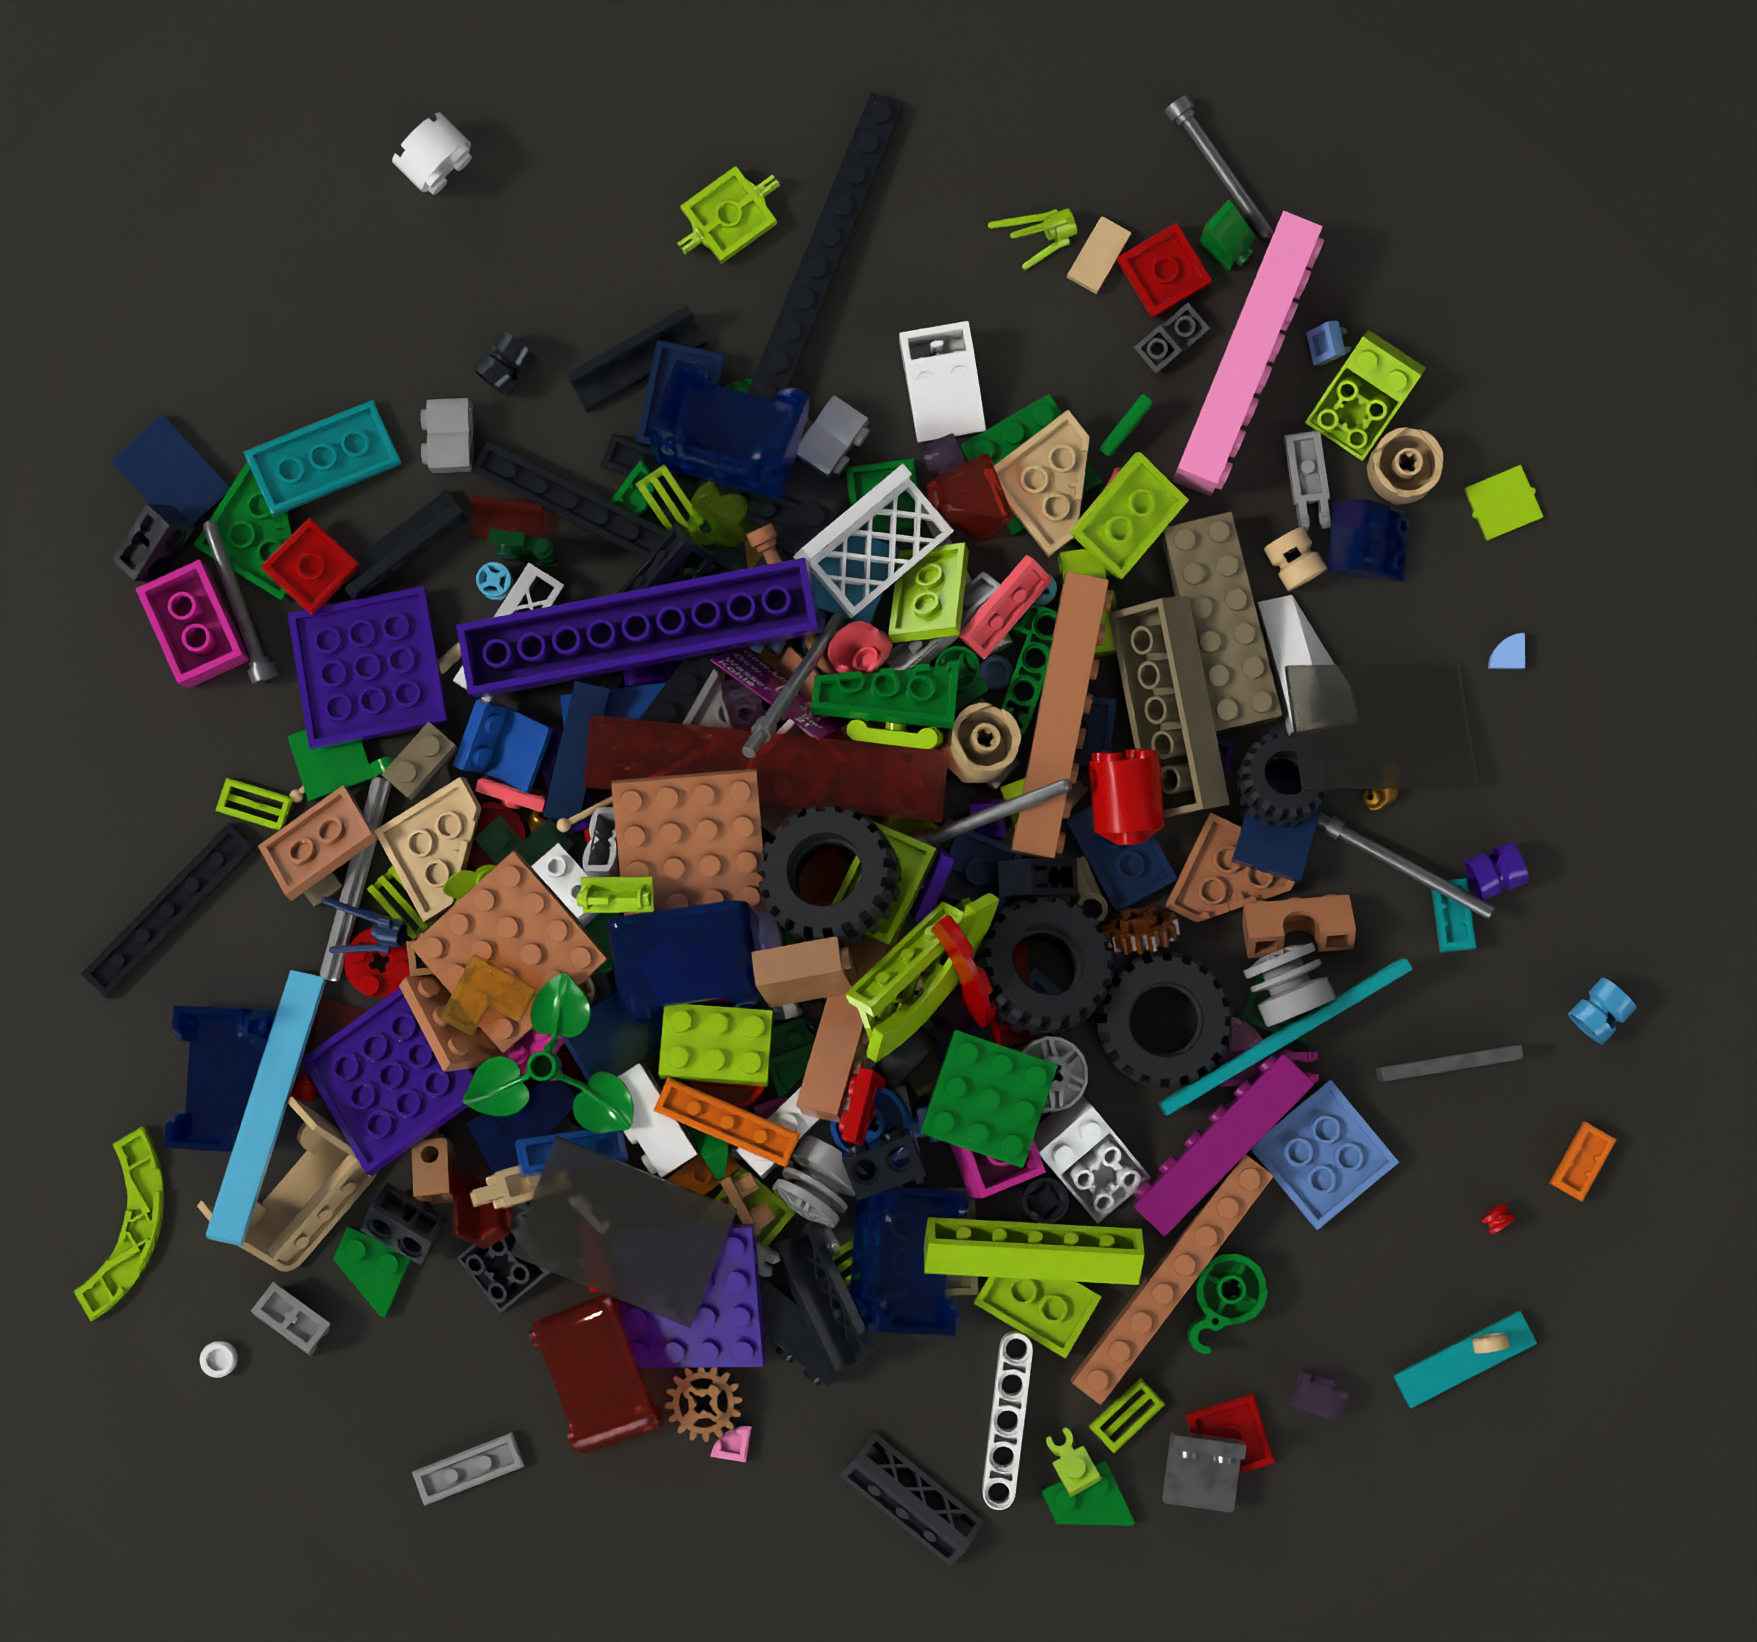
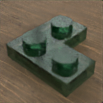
M499 815L474 838L497 865L512 851L516 850L532 866L557 843L566 852L574 846L565 833L557 829V824L551 818L544 822L528 838L523 840L508 822Z

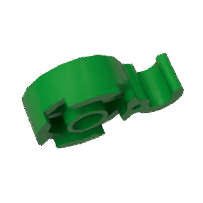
M1234 1252L1218 1253L1212 1257L1194 1281L1195 1299L1204 1316L1189 1326L1187 1335L1190 1345L1199 1353L1210 1354L1211 1348L1206 1344L1200 1343L1198 1340L1201 1330L1208 1328L1213 1331H1219L1224 1326L1242 1324L1255 1318L1262 1310L1268 1294L1266 1279L1261 1268L1250 1258ZM1232 1279H1236L1238 1282L1235 1286L1240 1288L1237 1295L1230 1294L1228 1298H1225L1223 1296L1225 1290L1221 1289L1223 1283H1229Z

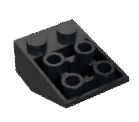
M548 1195L519 1204L460 1254L457 1260L499 1313H502L583 1246L580 1231L553 1197Z

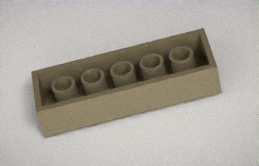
M1232 512L1166 527L1160 534V539L1175 597L1189 596L1216 735L1277 721L1282 716Z
M1189 596L1161 598L1109 613L1135 749H1157V755L1160 756L1164 818L1229 805L1230 802Z

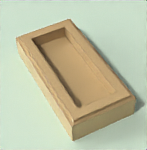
M1101 216L1068 272L1067 278L1097 295L1117 257L1129 240L1131 232Z

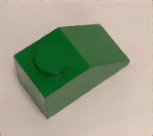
M1228 200L1205 225L1199 245L1230 271L1236 264L1242 267L1255 251L1251 247L1256 236L1235 205Z

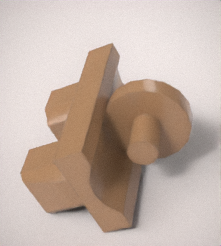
M748 1172L735 1178L729 1176L720 1181L733 1207L729 1208L723 1197L714 1201L720 1215L712 1219L713 1223L719 1224L724 1221L725 1224H738L733 1216L738 1214L742 1224H755L756 1236L762 1232L761 1229L775 1218V1215L767 1201L751 1210L746 1204L743 1197L759 1189L752 1173Z

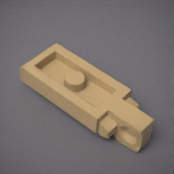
M518 1165L495 1172L493 1176L487 1177L485 1179L487 1186L473 1190L470 1193L473 1207L493 1202L496 1210L571 1189L574 1186L569 1171L521 1178Z

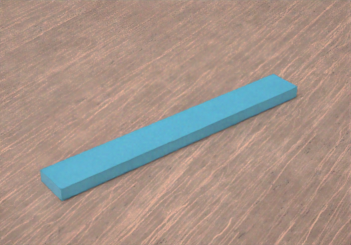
M290 970L206 1231L207 1239L243 1247L286 1111L287 1101L290 1098L326 984V980L321 976Z

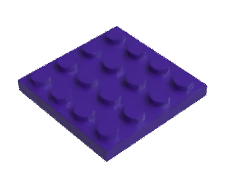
M424 586L322 606L313 616L306 610L288 613L308 746L311 750L421 729L428 722L433 726L449 723L428 594Z
M400 988L308 1053L301 1060L363 1170L371 1176L469 1107L462 1101V1098L474 1075L473 1069L443 1072Z
M755 1224L616 1226L613 1229L617 1281L620 1282L621 1289H618L625 1368L764 1367L767 1360Z

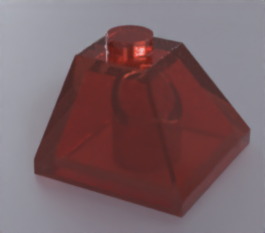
M989 453L939 475L926 486L928 501L948 524L980 541L988 539L1014 519Z

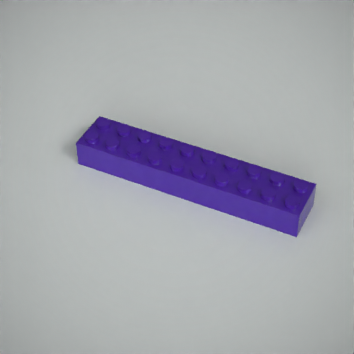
M806 558L456 625L468 695L475 698L823 633L811 565Z

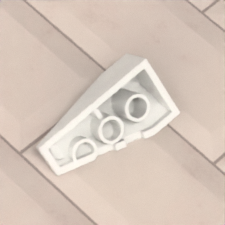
M1293 595L1258 602V609L1288 736L1292 732L1299 733V736L1358 723L1349 686Z

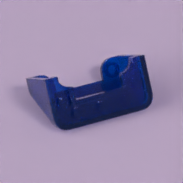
M677 360L647 427L653 458L660 466L665 465L668 470L768 497H782L789 484L809 412L810 395L796 388L780 390L775 401L731 390L712 385L710 374L703 365L696 362L687 363Z
M738 900L619 916L607 921L608 938L621 1012L626 1020L632 1023L648 1022L651 1020V1016L657 1013V1008L716 999L726 998L729 1002L735 1003L737 1008H751L756 1006L758 1001H765L755 985L751 952L762 950L759 918L749 903Z
M174 1006L172 1019L174 1034L178 1040L190 1042L185 1113H174L166 1123L164 1148L232 1152L277 1011Z
M898 1185L859 1201L857 1200L849 1293L867 1330L877 1333L956 1336V1326L960 1321V1310L953 1299L945 1297L947 1275L924 1273V1241L928 1217L966 1218L968 1213L967 1191Z

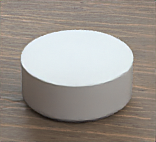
M215 1341L208 1344L200 1355L202 1370L207 1375L215 1378L230 1374L235 1369L238 1361L235 1348L226 1341Z

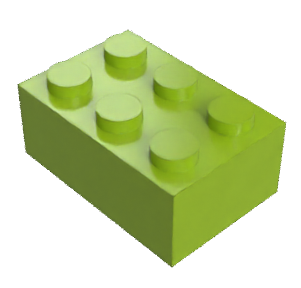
M664 1003L658 1074L660 1079L670 1078L681 1081L768 1087L773 1010Z

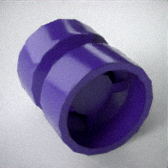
M1512 841L1491 849V855L1489 856L1483 852L1464 860V868L1469 883L1477 898L1483 901L1500 895L1503 887L1507 890H1512L1529 883L1528 872L1523 858Z

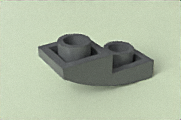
M1186 303L1164 324L1157 326L1140 341L1134 349L1151 369L1158 374L1205 336L1211 328L1193 307Z

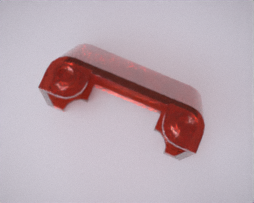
M615 1290L607 1291L533 1321L534 1329L529 1330L530 1339L535 1350H542L571 1428V1430L567 1431L569 1443L573 1451L580 1450L583 1456L660 1429L665 1423L659 1406H655L654 1402L650 1404L653 1398L652 1392L648 1390L626 1332L624 1320L617 1317L620 1315L618 1308L620 1304Z

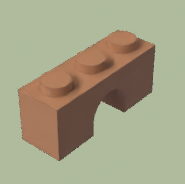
M1328 894L1314 898L1293 897L1287 900L1268 902L1258 900L1255 903L1243 904L1242 927L1248 958L1264 957L1283 949L1285 935L1295 930L1310 933L1316 940L1318 952L1354 949L1356 927L1349 894Z

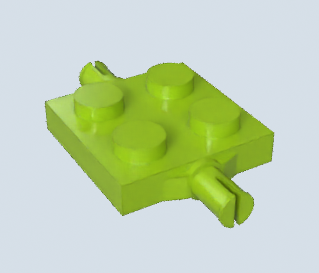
M737 166L733 167L680 206L682 212L691 222L693 232L677 242L679 248L686 255L702 243L711 249L720 263L723 264L777 225V220L767 208L764 199L765 196L780 187L777 179L775 180L774 175L771 174L767 179L755 186L746 180Z

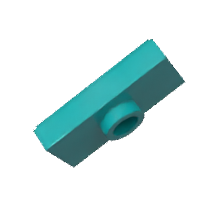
M1467 878L1446 880L1469 893ZM1431 889L1439 952L1476 949L1472 910Z

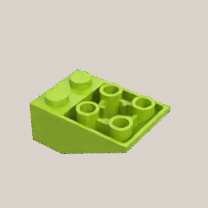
M1367 330L1305 423L1316 431L1320 430L1322 435L1363 461L1426 367L1370 330Z

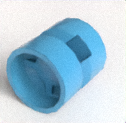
M1604 977L1600 978L1588 991L1590 998L1588 1000L1581 999L1568 1013V1016L1577 1027L1601 1045L1616 1031L1615 1023H1624L1637 1009L1628 995Z

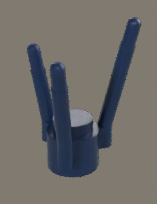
M328 897L322 898V903L373 922L371 936L378 942V944L332 946L329 948L330 953L380 952L390 954L392 947L401 948L405 943L408 932L406 921L386 917L360 906L356 908Z

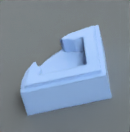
M1525 633L1512 635L1499 643L1489 658L1488 669H1524Z

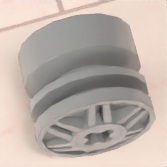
M1313 942L1306 945H1290L1259 958L1249 969L1243 971L1246 979L1260 973L1264 978V982L1250 987L1251 992L1269 990L1271 997L1258 1005L1266 1027L1336 999L1328 977L1310 979L1308 973L1322 964L1320 959L1304 965L1301 956L1316 950Z
M1046 1036L1020 1043L1013 1048V1050L1058 1065L1042 1114L1057 1112L1071 1107L1082 1097L1088 1083V1067L1083 1054L1073 1043L1061 1037Z
M805 1136L792 1156L802 1171L790 1167L784 1168L782 1175L786 1180L777 1179L772 1187L775 1194L796 1213L829 1228H835L840 1220L836 1212L844 1213L848 1207L837 1193L851 1197L855 1196L842 1162L843 1152L812 1136ZM856 1164L855 1169L859 1173L867 1174L860 1165Z

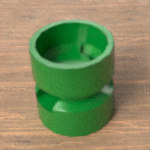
M953 646L940 653L935 666H943L948 661L959 660L958 694L978 681L980 664L973 651L966 647Z

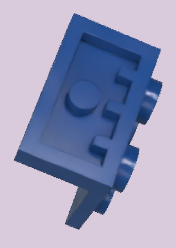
M476 700L453 766L464 771L485 773L523 793H530L553 729L503 704Z

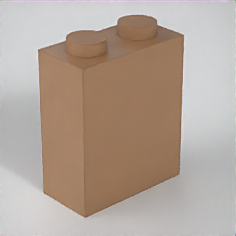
M829 937L751 952L756 988L770 1008L845 994L853 986V980L858 979L855 958H851L849 948L843 947L838 937Z

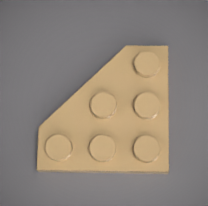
M1069 410L985 472V477L1048 557H1051L1074 539L1069 530L1079 520L1090 437Z
M465 777L457 778L374 830L423 922L433 920L454 906L456 899L444 894L442 888L448 878L454 873L466 870L482 807Z

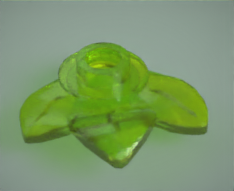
M713 481L703 484L693 495L691 500L693 515L689 518L686 526L693 540L702 546L715 543L723 548H733L740 545L747 539L746 532L738 525L747 512V498L737 494L721 497ZM705 521L710 525V532L708 534L700 531V522Z

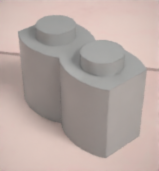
M833 395L796 447L794 454L828 479L834 473L839 476L850 461V458L846 456L854 445L860 447L870 432L866 428L869 423L868 418Z
M469 398L427 400L426 409L421 410L422 430H427V443H422L421 445L422 463L428 464V469L432 473L471 472L474 465L472 402Z
M597 807L589 824L591 840L583 854V868L589 877L620 876L614 807Z

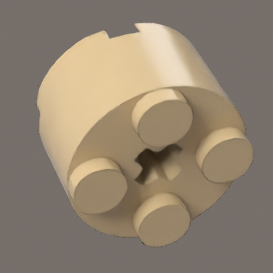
M1408 427L1395 429L1386 434L1372 451L1367 464L1369 481L1377 494L1392 504L1401 505L1416 502L1423 498L1439 481L1443 469V452L1437 440L1426 431ZM1408 461L1411 464V468L1409 470H1402L1399 466L1400 463L1404 464Z
M988 703L973 704L961 711L955 718L953 729L946 730L942 743V754L947 766L960 781L964 783L992 781L1000 776L1015 759L1021 742V732L1016 720L1006 710H1000L990 706L991 704Z

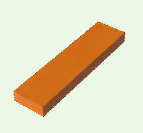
M667 1078L653 1110L656 1113L785 1168L788 1166L801 1135L670 1078Z

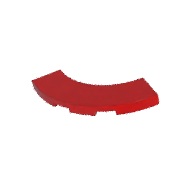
M946 915L935 924L931 931L944 947L958 973L963 991L960 1002L981 1029H983L994 1020L996 1014V1003L994 1001L990 1003L989 994L992 993L993 989L985 969L977 967L973 962L972 954L974 949L951 915Z

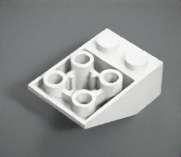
M969 321L899 333V343L917 443L986 431Z
M1083 1096L1071 1107L1052 1112L1037 1126L1034 1141L1040 1157L1097 1224L1132 1195L1147 1179L1151 1178Z

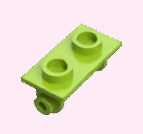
M653 876L581 877L582 892L577 893V905L583 906V913L655 912Z

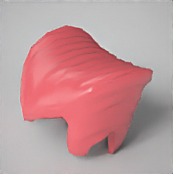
M856 621L847 624L835 633L829 643L827 654L835 674L860 671L862 674L876 673L888 659L893 644L890 637L884 631L873 627L867 622Z

